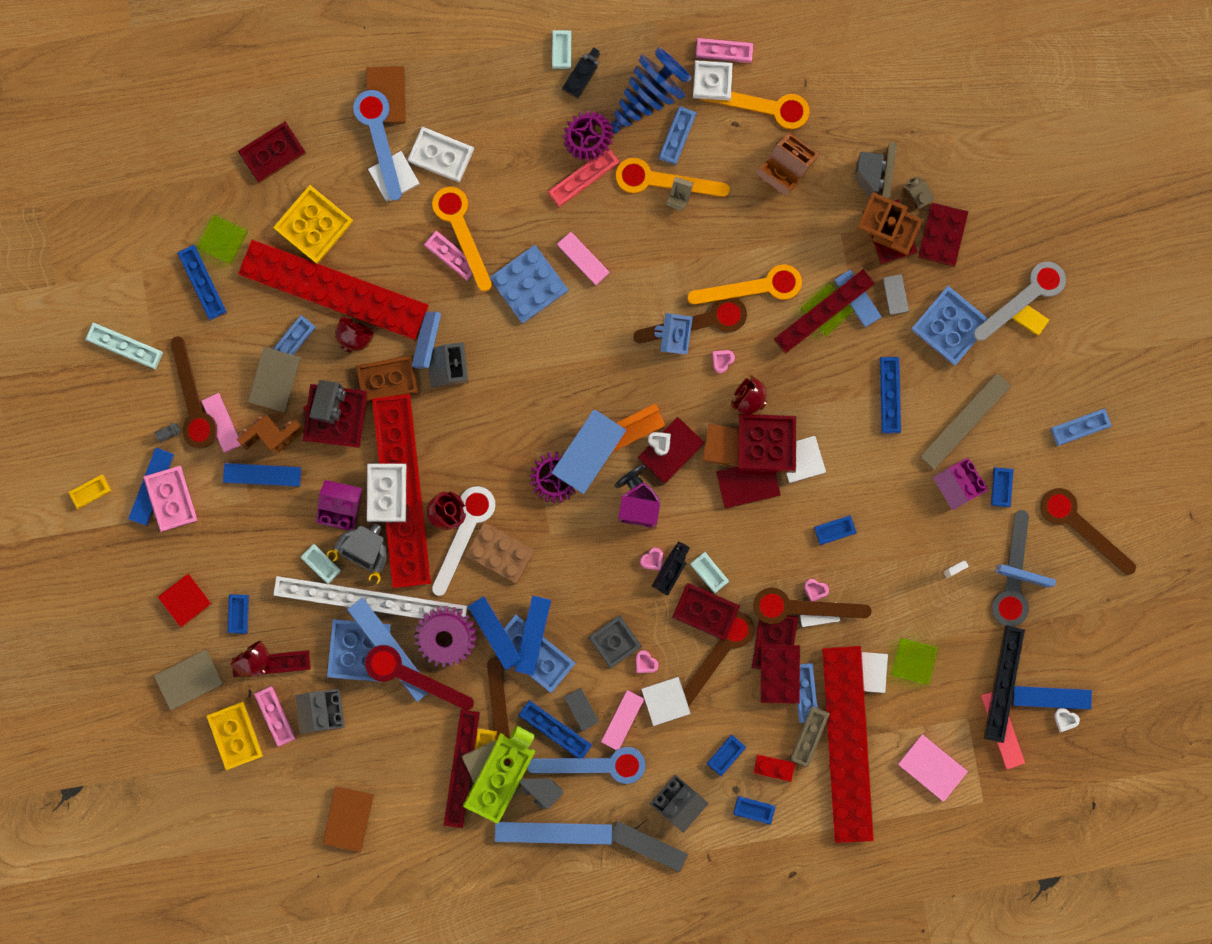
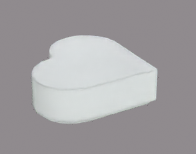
M653 432L649 435L648 443L651 447H654L656 454L664 456L668 453L671 434Z
M1065 708L1057 709L1054 713L1059 732L1078 726L1080 722L1077 714L1069 713Z

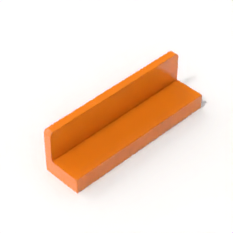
M656 403L616 423L626 429V432L613 452L665 426Z

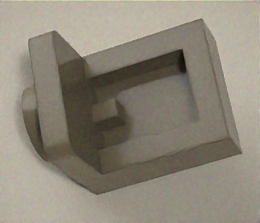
M675 177L666 205L684 211L691 195L693 183Z
M920 177L911 178L903 186L918 209H921L935 199L926 181Z

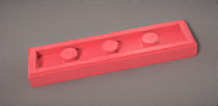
M610 149L609 151H603L604 157L600 154L597 155V160L591 159L590 162L584 164L548 191V194L559 208L620 163Z
M992 692L981 695L987 716ZM1008 718L1004 743L997 742L1006 770L1025 764L1010 718Z

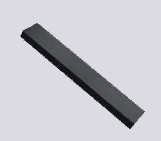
M1008 625L1004 627L983 739L1004 743L1025 629Z

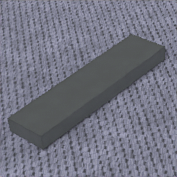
M617 821L612 831L613 841L678 872L681 871L687 858V853Z

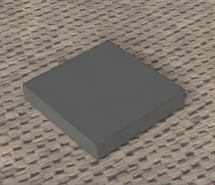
M620 615L589 636V639L610 669L642 647Z

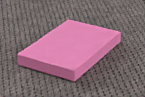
M181 466L143 477L160 532L198 521Z
M921 734L897 764L943 802L968 772L923 734Z

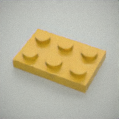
M244 702L207 715L226 770L264 757Z

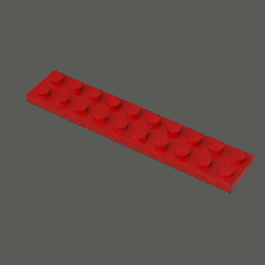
M253 239L238 272V275L414 341L417 339L425 313L429 308V305L318 263L316 264L310 260Z
M411 395L372 398L379 464H406V522H386L392 586L395 589L432 584Z
M862 646L822 648L826 712L830 713L827 720L834 840L835 843L874 841Z

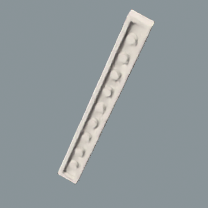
M279 576L276 577L273 594L279 597L350 607L363 597L375 612L424 619V613L430 615V609H434L436 612L438 606L442 610L445 609V606H448L450 611H452L453 607H456L455 612L458 613L462 610L461 616L463 617L466 616L467 606Z

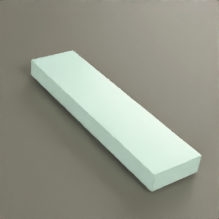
M92 323L85 339L88 342L155 370L163 355V352L96 323Z

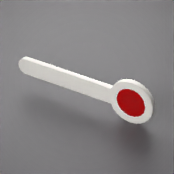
M471 487L460 497L465 505L463 509L464 513H466V518L456 533L432 587L434 594L438 596L445 594L476 524L488 520L495 511L494 496L484 487Z

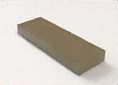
M889 143L887 147L881 196L890 199L896 143Z
M813 706L810 707L790 761L809 767L830 713Z

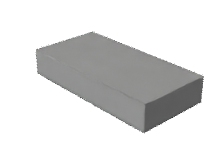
M902 274L884 277L883 284L889 315L909 312Z

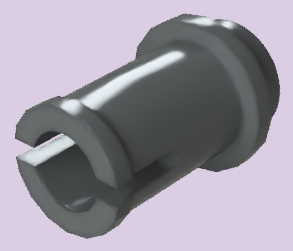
M171 422L169 426L155 431V435L160 443L173 436L177 437L181 433L180 427L176 422Z

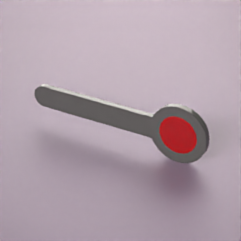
M1024 510L1016 512L1014 516L1008 566L1020 570L1023 569L1029 515ZM1008 576L1005 591L999 593L993 600L992 613L997 622L1004 626L1013 627L1021 624L1027 618L1029 605L1026 598L1020 593L1021 580Z

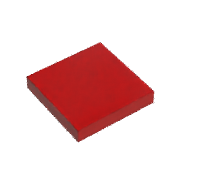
M186 574L158 596V599L181 628L212 605L190 574Z

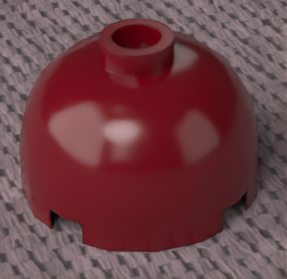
M341 317L335 330V337L338 343L342 345L341 349L351 353V351H362L367 348L374 337V332L359 322L358 325L352 323L353 319Z
M750 375L751 379L745 378L734 393L737 398L735 401H731V407L742 414L756 413L759 409H764L767 404L765 385L752 375Z
M440 492L430 500L427 506V516L430 523L437 529L445 531L455 529L466 518V513H464L463 509L465 505L460 496L454 492Z
M259 640L247 647L248 650L244 653L241 652L230 663L239 675L243 677H253L255 675L260 677L267 671L265 667L269 663V651Z

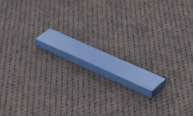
M363 597L346 609L374 647L388 645L395 648L401 656L402 665L419 672ZM399 679L416 702L428 694V692Z
M499 822L498 824L495 823V842L612 844V825Z

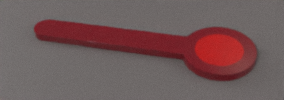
M378 645L372 648L365 658V669L368 675L376 681L387 682L396 677L464 710H470L474 706V701L471 697L402 665L399 652L391 646Z

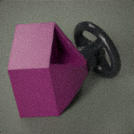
M641 464L620 478L614 485L616 489L626 484L630 488L629 492L622 495L618 522L656 528L660 500L656 493L644 483L641 477H638L647 467L645 464Z

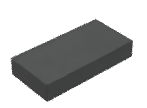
M581 688L564 697L582 731L599 723Z

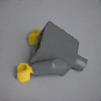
M372 523L369 529L359 526L357 529L341 534L334 545L335 549L328 551L327 557H330L334 552L336 557L333 562L338 561L341 555L370 572L374 570V573L369 576V581H371L373 575H376L378 577V584L381 580L380 573H382L387 560L386 547L383 544L384 539L379 536L382 528L378 524Z

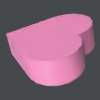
M730 350L713 351L714 370L717 373H725L728 366L735 360L734 353Z
M652 548L648 554L641 557V566L645 569L660 571L663 560L662 550Z
M809 579L804 584L809 601H817L829 593V587L825 583H818L815 579Z
M647 651L638 652L636 656V673L655 672L659 666L658 661L651 658Z

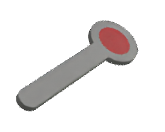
M1042 262L1036 265L1030 274V285L974 331V337L978 341H984L1039 295L1044 297L1058 295L1066 285V275L1063 269L1053 262Z

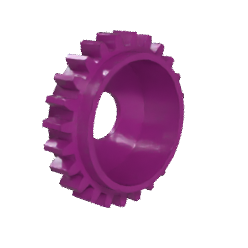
M438 606L436 612L434 609H430V615L424 613V619L420 618L418 621L420 625H417L415 628L419 631L414 634V637L419 638L415 641V645H420L418 652L423 651L422 657L428 656L429 663L434 660L435 666L440 662L443 667H445L446 663L453 667L454 661L459 665L461 662L460 658L466 660V654L470 655L472 653L470 648L475 646V643L471 642L476 640V636L472 635L476 629L470 628L473 622H467L468 615L461 616L462 610L458 613L455 612L456 607H453L452 611L449 610L448 606H445L444 610ZM441 631H447L452 635L453 642L448 647H441L436 642V635Z

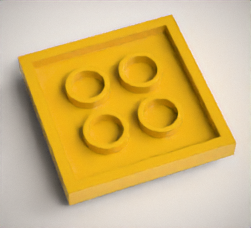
M309 185L273 228L317 264L354 221Z

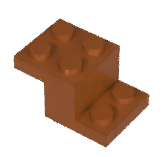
M788 133L776 145L767 161L759 168L756 174L762 181L775 187L777 192L787 196L799 184L809 167L820 154L791 133Z
M872 192L857 229L874 235L872 241L908 255L923 219L906 213L907 206Z
M265 415L264 417H258L250 429L245 428L238 435L239 438L236 440L248 450L257 441L262 439L269 449L277 455L304 432V428L297 420L294 422L289 421L284 425V430L281 432L276 424Z

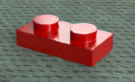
M757 754L753 773L792 782L795 763Z

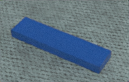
M192 245L177 252L208 319L211 321L226 314L227 311L196 246Z
M880 357L881 434L901 433L899 357Z
M155 448L145 476L169 469L175 454ZM143 479L128 519L147 526L153 512V507Z
M224 463L223 483L300 487L301 467Z
M532 595L519 650L523 661L516 665V672L534 676L550 609V599Z
M483 596L469 605V610L505 670H509L523 661L487 599Z
M1014 686L1013 706L1091 709L1092 690Z
M530 700L518 715L577 758H583L592 746L591 743Z

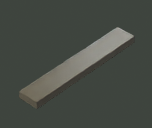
M997 373L920 458L935 470L1011 385Z

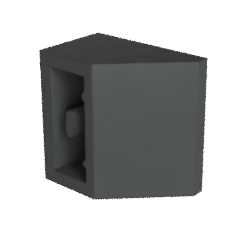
M860 152L856 163L855 180L869 198L872 192L880 195L884 179L880 178L883 176L886 161H883V154Z
M463 342L445 344L433 348L429 365L431 388L469 383Z
M319 380L309 417L314 420L335 424V420L338 421L341 414L339 409L340 402L344 401L346 391H343L344 387L337 382Z
M340 689L295 695L300 734L345 728Z
M674 775L650 804L684 833L709 803L677 775Z
M551 778L522 779L519 782L522 785L520 789L527 796L532 794L536 798L534 802L541 809L545 807L548 810L564 793Z

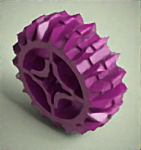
M586 111V114L583 116L579 112L580 117L576 118L573 116V122L567 121L569 127L564 128L566 133L563 135V139L566 140L564 145L568 147V153H572L574 158L579 156V160L583 161L586 157V160L589 162L591 157L597 160V155L600 154L604 157L603 151H609L607 145H613L611 140L614 137L613 132H611L613 127L609 125L608 119H604V115L600 114L598 116V113L595 111L591 115L589 111ZM596 125L602 128V136L596 133ZM575 137L581 140V147L575 145Z
M548 452L549 459H545L542 455L540 456L543 461L542 463L537 460L535 461L538 468L531 467V470L536 472V474L529 475L531 479H535V481L530 482V485H537L533 492L536 493L540 490L539 498L546 495L545 502H548L549 498L552 497L553 504L556 503V498H559L560 503H563V496L570 500L568 493L570 492L575 495L576 492L570 485L562 491V480L559 478L558 487L554 480H550L553 477L552 469L555 468V463H558L561 458H558V452H555V457L553 458L551 453ZM549 464L550 473L544 476V478L539 479L542 469ZM541 484L554 485L556 493L545 490Z

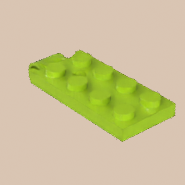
M519 726L513 729L510 739L500 733L463 807L497 824L499 823L535 754V750L528 749L534 739V734ZM510 759V765L505 766L504 760Z

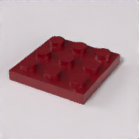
M310 384L302 441L360 448L368 391L344 388L343 391H346L344 401L340 402L339 405L341 410L340 418L338 421L335 420V424H330L309 417L318 385Z
M739 414L738 471L795 473L796 416Z

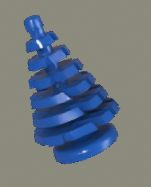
M658 47L655 50L656 57L664 65L662 69L641 54L639 61L646 71L636 65L634 73L641 82L635 77H631L629 84L638 92V95L628 87L625 89L624 95L631 103L624 99L620 100L619 104L623 111L621 112L616 109L614 115L617 119L610 124L613 127L611 132L616 134L623 125L626 127L633 125L629 120L630 118H633L635 121L642 120L643 118L638 110L647 116L654 113L645 102L659 111L664 108L659 99L669 105L675 102L669 93L678 99L685 97L684 92L670 76L674 74L683 82H689L691 76L662 48Z

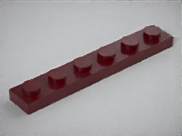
M862 269L773 340L783 353L787 354L875 285L874 281Z
M460 710L443 826L463 828L466 808L463 807V804L468 796L471 776L462 759V755L475 749L480 712Z

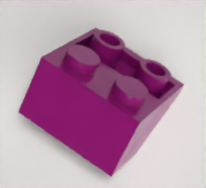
M969 457L933 477L952 511L988 491L985 482L979 476L975 465Z
M325 480L319 493L316 523L349 531L354 529L361 503L362 488Z

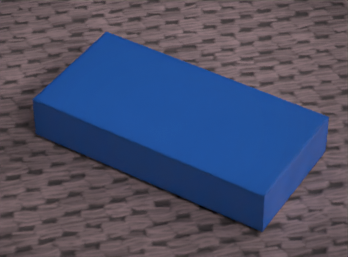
M993 468L991 506L1011 507L1014 469Z
M851 515L814 527L820 546L857 533Z
M229 594L228 633L248 634L249 595Z
M731 734L706 764L718 775L722 776L744 751L746 746Z
M738 796L733 815L771 825L776 806Z

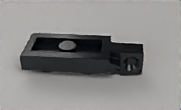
M593 47L589 55L584 54L562 87L564 92L579 99L598 69L599 62L596 61L600 55L598 49Z
M678 541L653 582V588L665 595H669L686 565L685 556L690 547Z

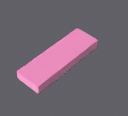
M697 38L695 58L752 63L753 43Z
M435 231L424 246L465 280L469 281L473 274L464 253L439 232Z
M572 232L557 244L595 286L610 274Z
M217 393L202 400L206 413L211 415L216 421L217 438L223 452L227 453L240 447L241 444L236 440L239 438L221 395Z
M273 686L255 693V698L277 747L295 740V735Z
M628 690L626 691L601 741L602 743L615 750L621 747L644 698Z

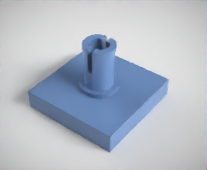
M665 313L664 326L657 325L655 327V330L662 331V333L654 332L655 337H662L660 351L688 354L693 317Z

